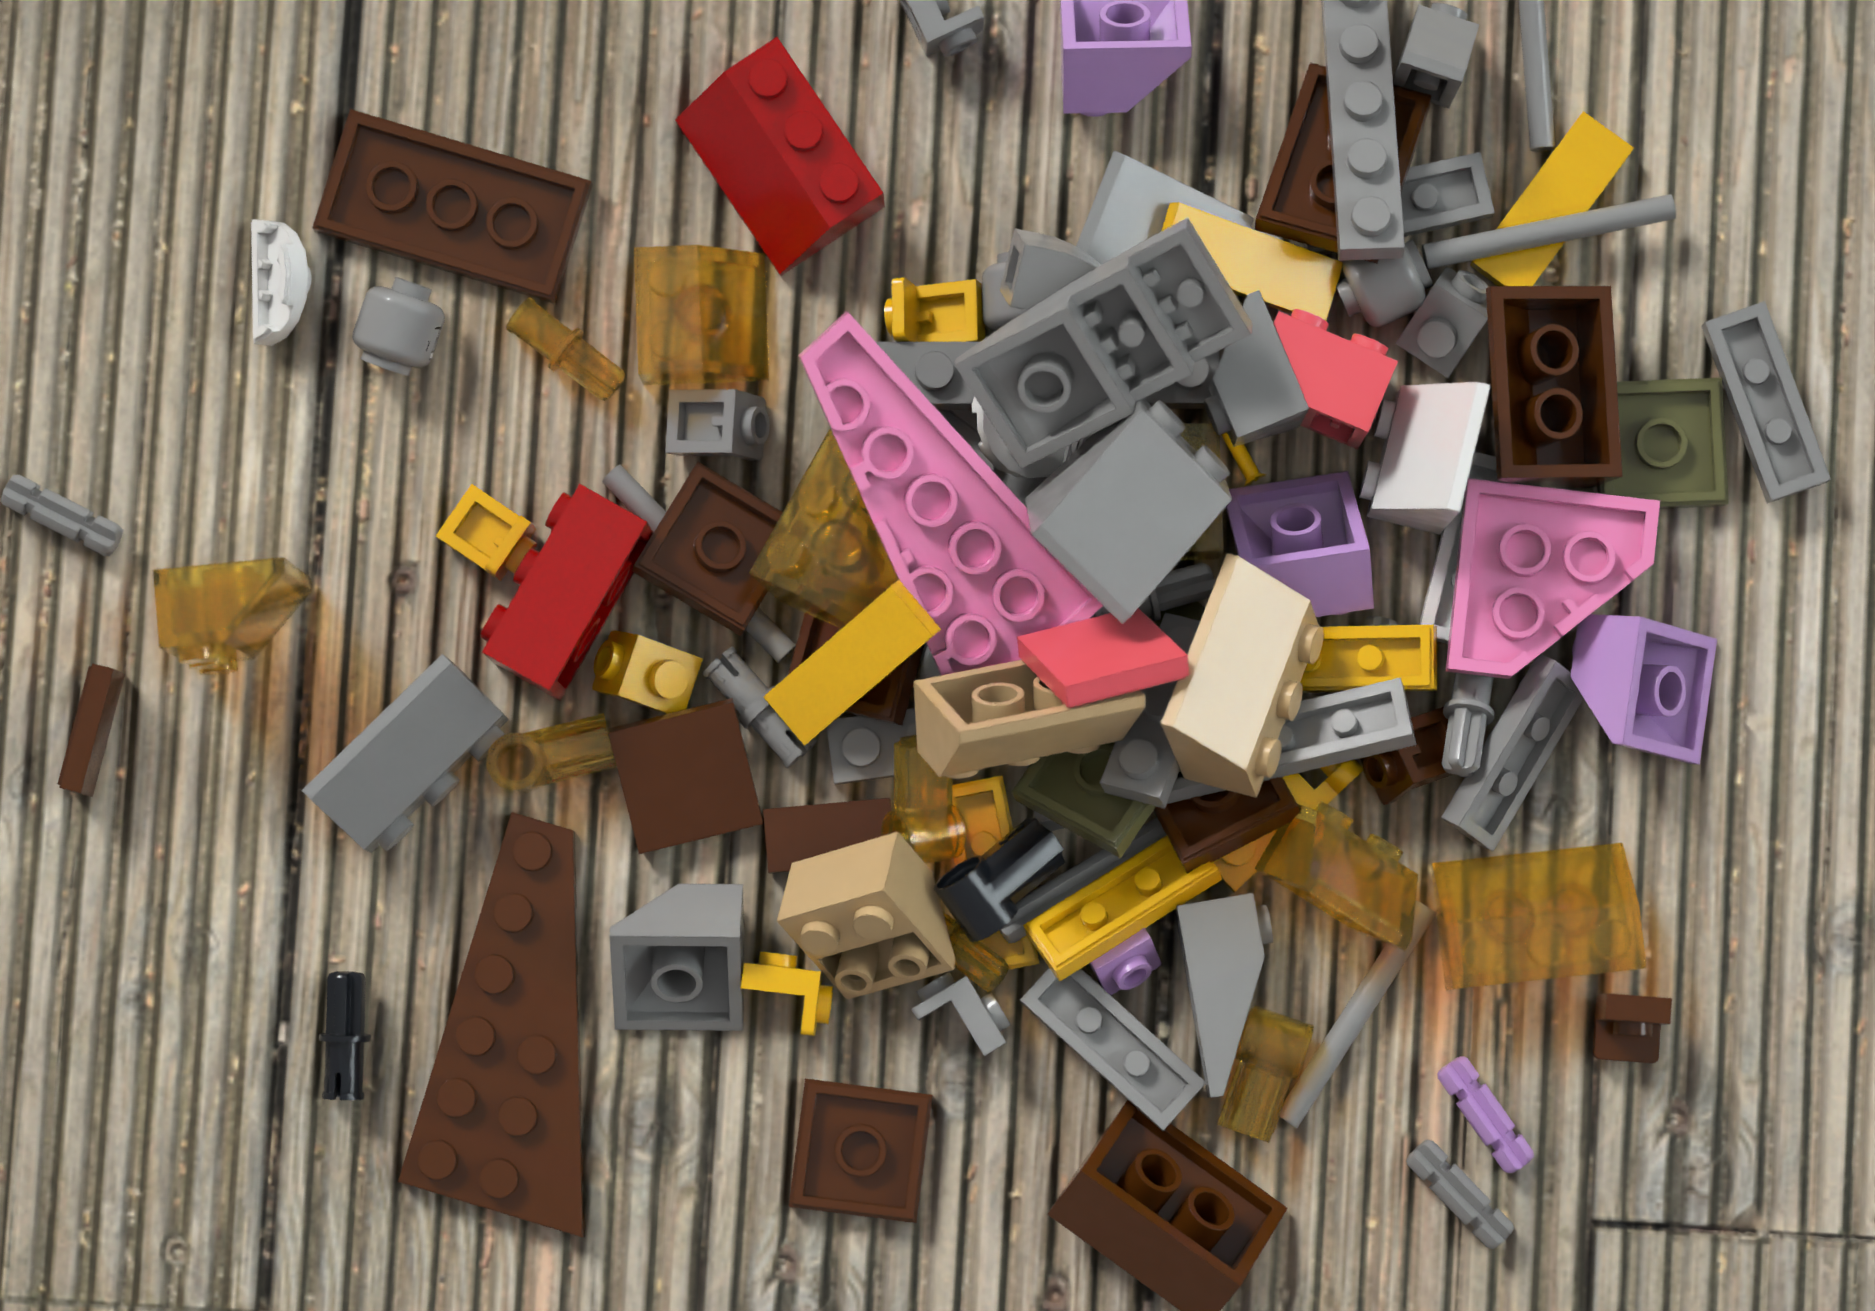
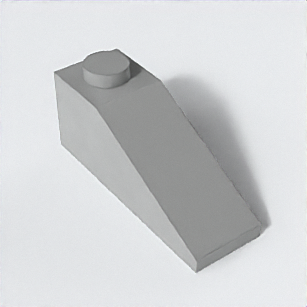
M1254 893L1179 905L1174 910L1204 1081L1206 1082L1207 1098L1224 1096L1264 961L1263 944L1273 943L1267 905L1256 906Z

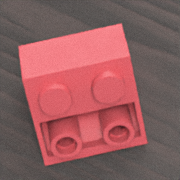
M1293 309L1290 316L1278 311L1273 324L1309 407L1300 426L1358 450L1369 432L1398 361L1387 357L1388 347L1372 338L1353 334L1349 341L1326 331L1329 323L1312 313Z

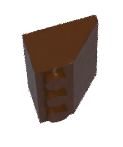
M1490 286L1486 288L1497 480L1548 488L1595 487L1623 477L1611 286Z
M1127 1100L1070 1179L1047 1215L1180 1311H1221L1242 1285L1288 1208L1171 1123L1162 1132Z

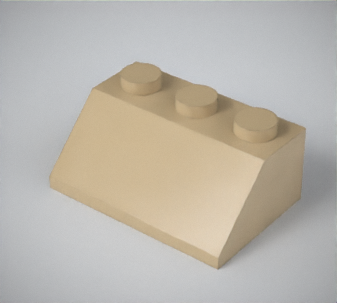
M1226 553L1187 654L1189 676L1177 680L1161 726L1184 779L1257 798L1264 777H1272L1278 767L1281 756V741L1278 740L1285 721L1294 720L1299 711L1303 694V687L1300 681L1307 663L1314 664L1320 655L1324 631L1318 624L1311 601L1240 556Z
M1022 660L914 681L917 752L939 777L946 776L955 779L968 778L977 774L979 769L1004 764L1012 766L1031 765L1037 762L1040 757L1062 752L1075 754L1093 752L1102 744L1123 740L1146 707L1145 694L1138 690L1069 708Z

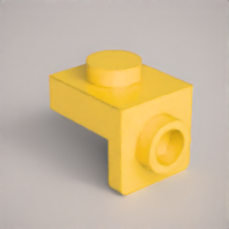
M906 277L892 279V298L887 299L884 306L885 324L889 335L896 342H980L984 340L985 324L982 319V284L977 279L915 286Z
M473 484L470 485L436 534L439 540L499 581L503 579L508 570L515 574L527 552L531 548L536 549L537 543L530 539L537 530L532 522L523 516L517 515Z
M612 630L608 640L600 646L596 654L593 666L596 676L592 689L602 694L625 699L663 714L687 709L703 658L638 634Z
M761 951L759 952L758 964L744 963L741 982L742 989L805 996L801 1035L815 1036L817 1023L829 1024L833 986L821 985L822 971L796 969L798 956Z

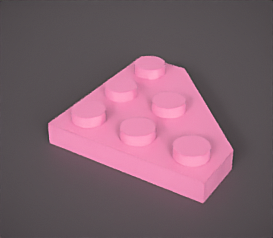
M1468 478L1463 500L1445 672L1510 679L1654 564L1660 501Z

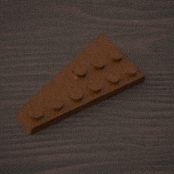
M511 812L398 1182L579 1237H585L582 1194L583 1154L581 1152L582 1108L577 986L575 831Z

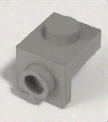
M1445 267L1424 299L1422 306L1418 308L1395 344L1449 378L1488 320L1486 288L1489 286L1482 279L1468 271L1459 270L1457 273L1451 268Z
M950 972L916 991L922 1000V1003L911 1009L917 1020L923 1019L952 1001L984 1056L1007 1043L1000 1031L1011 1025L992 992L980 998L967 976L955 982Z

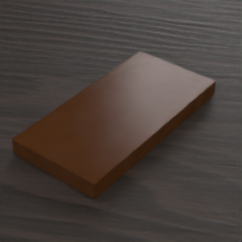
M350 109L312 228L320 234L556 304L593 184L587 179Z

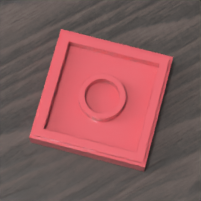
M1139 608L1123 624L1109 613L1017 637L1019 658L1069 708L1184 679L1186 676H1189L1188 655Z

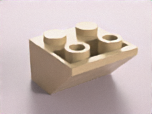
M899 832L791 864L777 922L847 1000L954 970L956 960L940 899L934 890L935 880L933 872Z

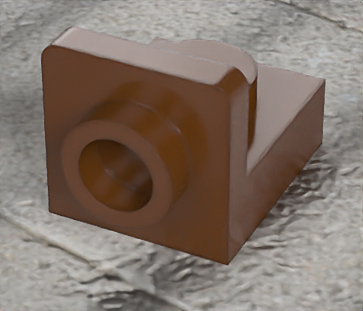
M1444 707L1411 718L1416 745L1360 758L1365 777L1374 787L1383 805L1397 801L1414 788L1455 775L1444 771L1442 766L1448 719L1443 714Z
M1610 993L1597 995L1593 1056L1600 1060L1656 1063L1659 1059L1661 1025H1669L1671 1023L1672 998Z

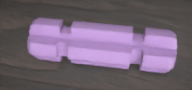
M1460 1056L1442 1067L1437 1073L1439 1081L1449 1095L1455 1094L1458 1097L1459 1101L1456 1105L1485 1146L1491 1144L1495 1151L1491 1154L1502 1170L1509 1174L1514 1173L1529 1163L1534 1157L1533 1150L1522 1134L1515 1135L1512 1130L1515 1127L1514 1123L1486 1084H1479L1477 1078L1480 1075L1469 1059Z

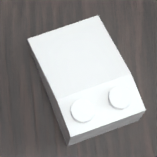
M1480 382L1402 385L1395 396L1394 402L1383 399L1374 432L1375 437L1385 439L1380 461L1377 463L1368 460L1359 498L1370 500L1366 517L1438 535L1446 529L1461 509L1490 385Z

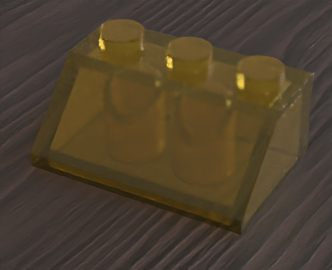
M830 428L749 573L780 602L842 629L890 586L897 582L898 578Z
M285 557L154 569L153 577L159 648L178 658L179 663L189 664V669H199L200 675L237 672V661L254 660L312 592L311 578Z
M1623 843L1431 863L1445 991L1634 971L1647 968L1639 902Z

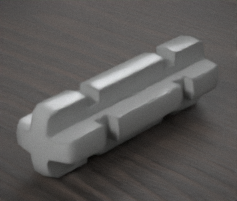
M13 475L3 490L1 502L6 507L24 516L30 513V519L77 543L81 539L84 540V546L103 556H110L121 540L123 529L118 524L100 515L94 518V512L47 488L40 491V485L21 475Z
M1423 1141L1409 1154L1406 1159L1407 1165L1421 1180L1424 1181L1427 1178L1432 1183L1429 1188L1464 1224L1470 1223L1474 1227L1472 1233L1486 1247L1490 1249L1498 1247L1514 1230L1513 1223L1499 1209L1495 1208L1493 1210L1489 1206L1491 1200L1456 1164L1453 1163L1450 1166L1445 1161L1448 1156L1434 1141Z

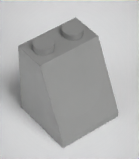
M1113 151L1076 247L1085 251L1102 265L1129 248L1161 232L1169 203L1180 202L1248 228L1252 227L1254 217L1127 155Z
M1144 398L1137 401L1133 414L1095 432L1025 498L1031 535L1121 624L1134 614L1232 500L1228 484L1224 480L1230 474L1227 467L1205 445L1196 451L1180 435L1186 429L1184 424L1160 400L1153 406Z

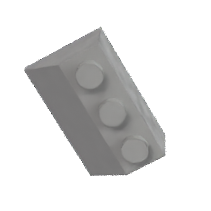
M442 654L302 791L364 850L372 853L380 845L385 851H388L400 842L413 828L414 824L408 817L425 801L432 807L435 806L456 787L460 779L454 773L471 756L480 762L503 741L506 734L500 728L509 718L456 664Z

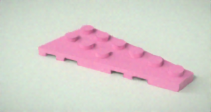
M846 311L798 355L898 580L903 583L941 628L938 633L926 642L940 675L1021 660L1018 653V636L1089 619L1103 606L1031 535L1028 512L1024 504L849 312Z

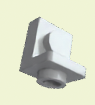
M900 0L926 57L940 50L944 57L960 53L974 45L978 41L975 34L983 30L985 17L979 6L944 20L943 15L950 12L947 0Z
M737 389L669 390L665 453L675 456H734L745 460L762 459L763 445L768 438L770 428L765 398Z

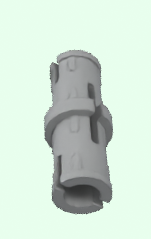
M732 646L722 653L720 660L716 658L702 674L706 679L709 678L727 699L733 698L735 708L740 713L738 721L745 729L752 726L782 759L783 764L789 768L798 761L800 755L803 757L818 740L813 738L805 746L763 698L775 686L768 688L741 659Z

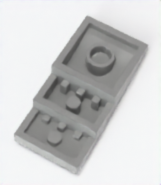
M1186 218L1069 283L956 358L954 365L1022 469L1133 414L1137 401L1193 374L1195 362L1251 335L1253 323L1189 218Z

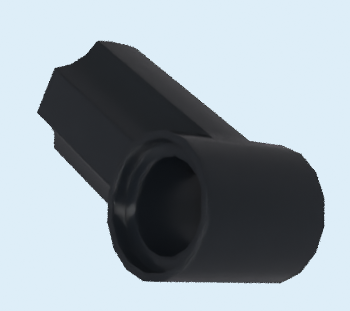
M1026 818L982 856H974L964 860L946 872L935 884L934 890L969 941L977 942L996 933L1014 918L1018 911L1015 904L1065 863L1062 853L1064 849L1052 831L1041 825L1036 818Z

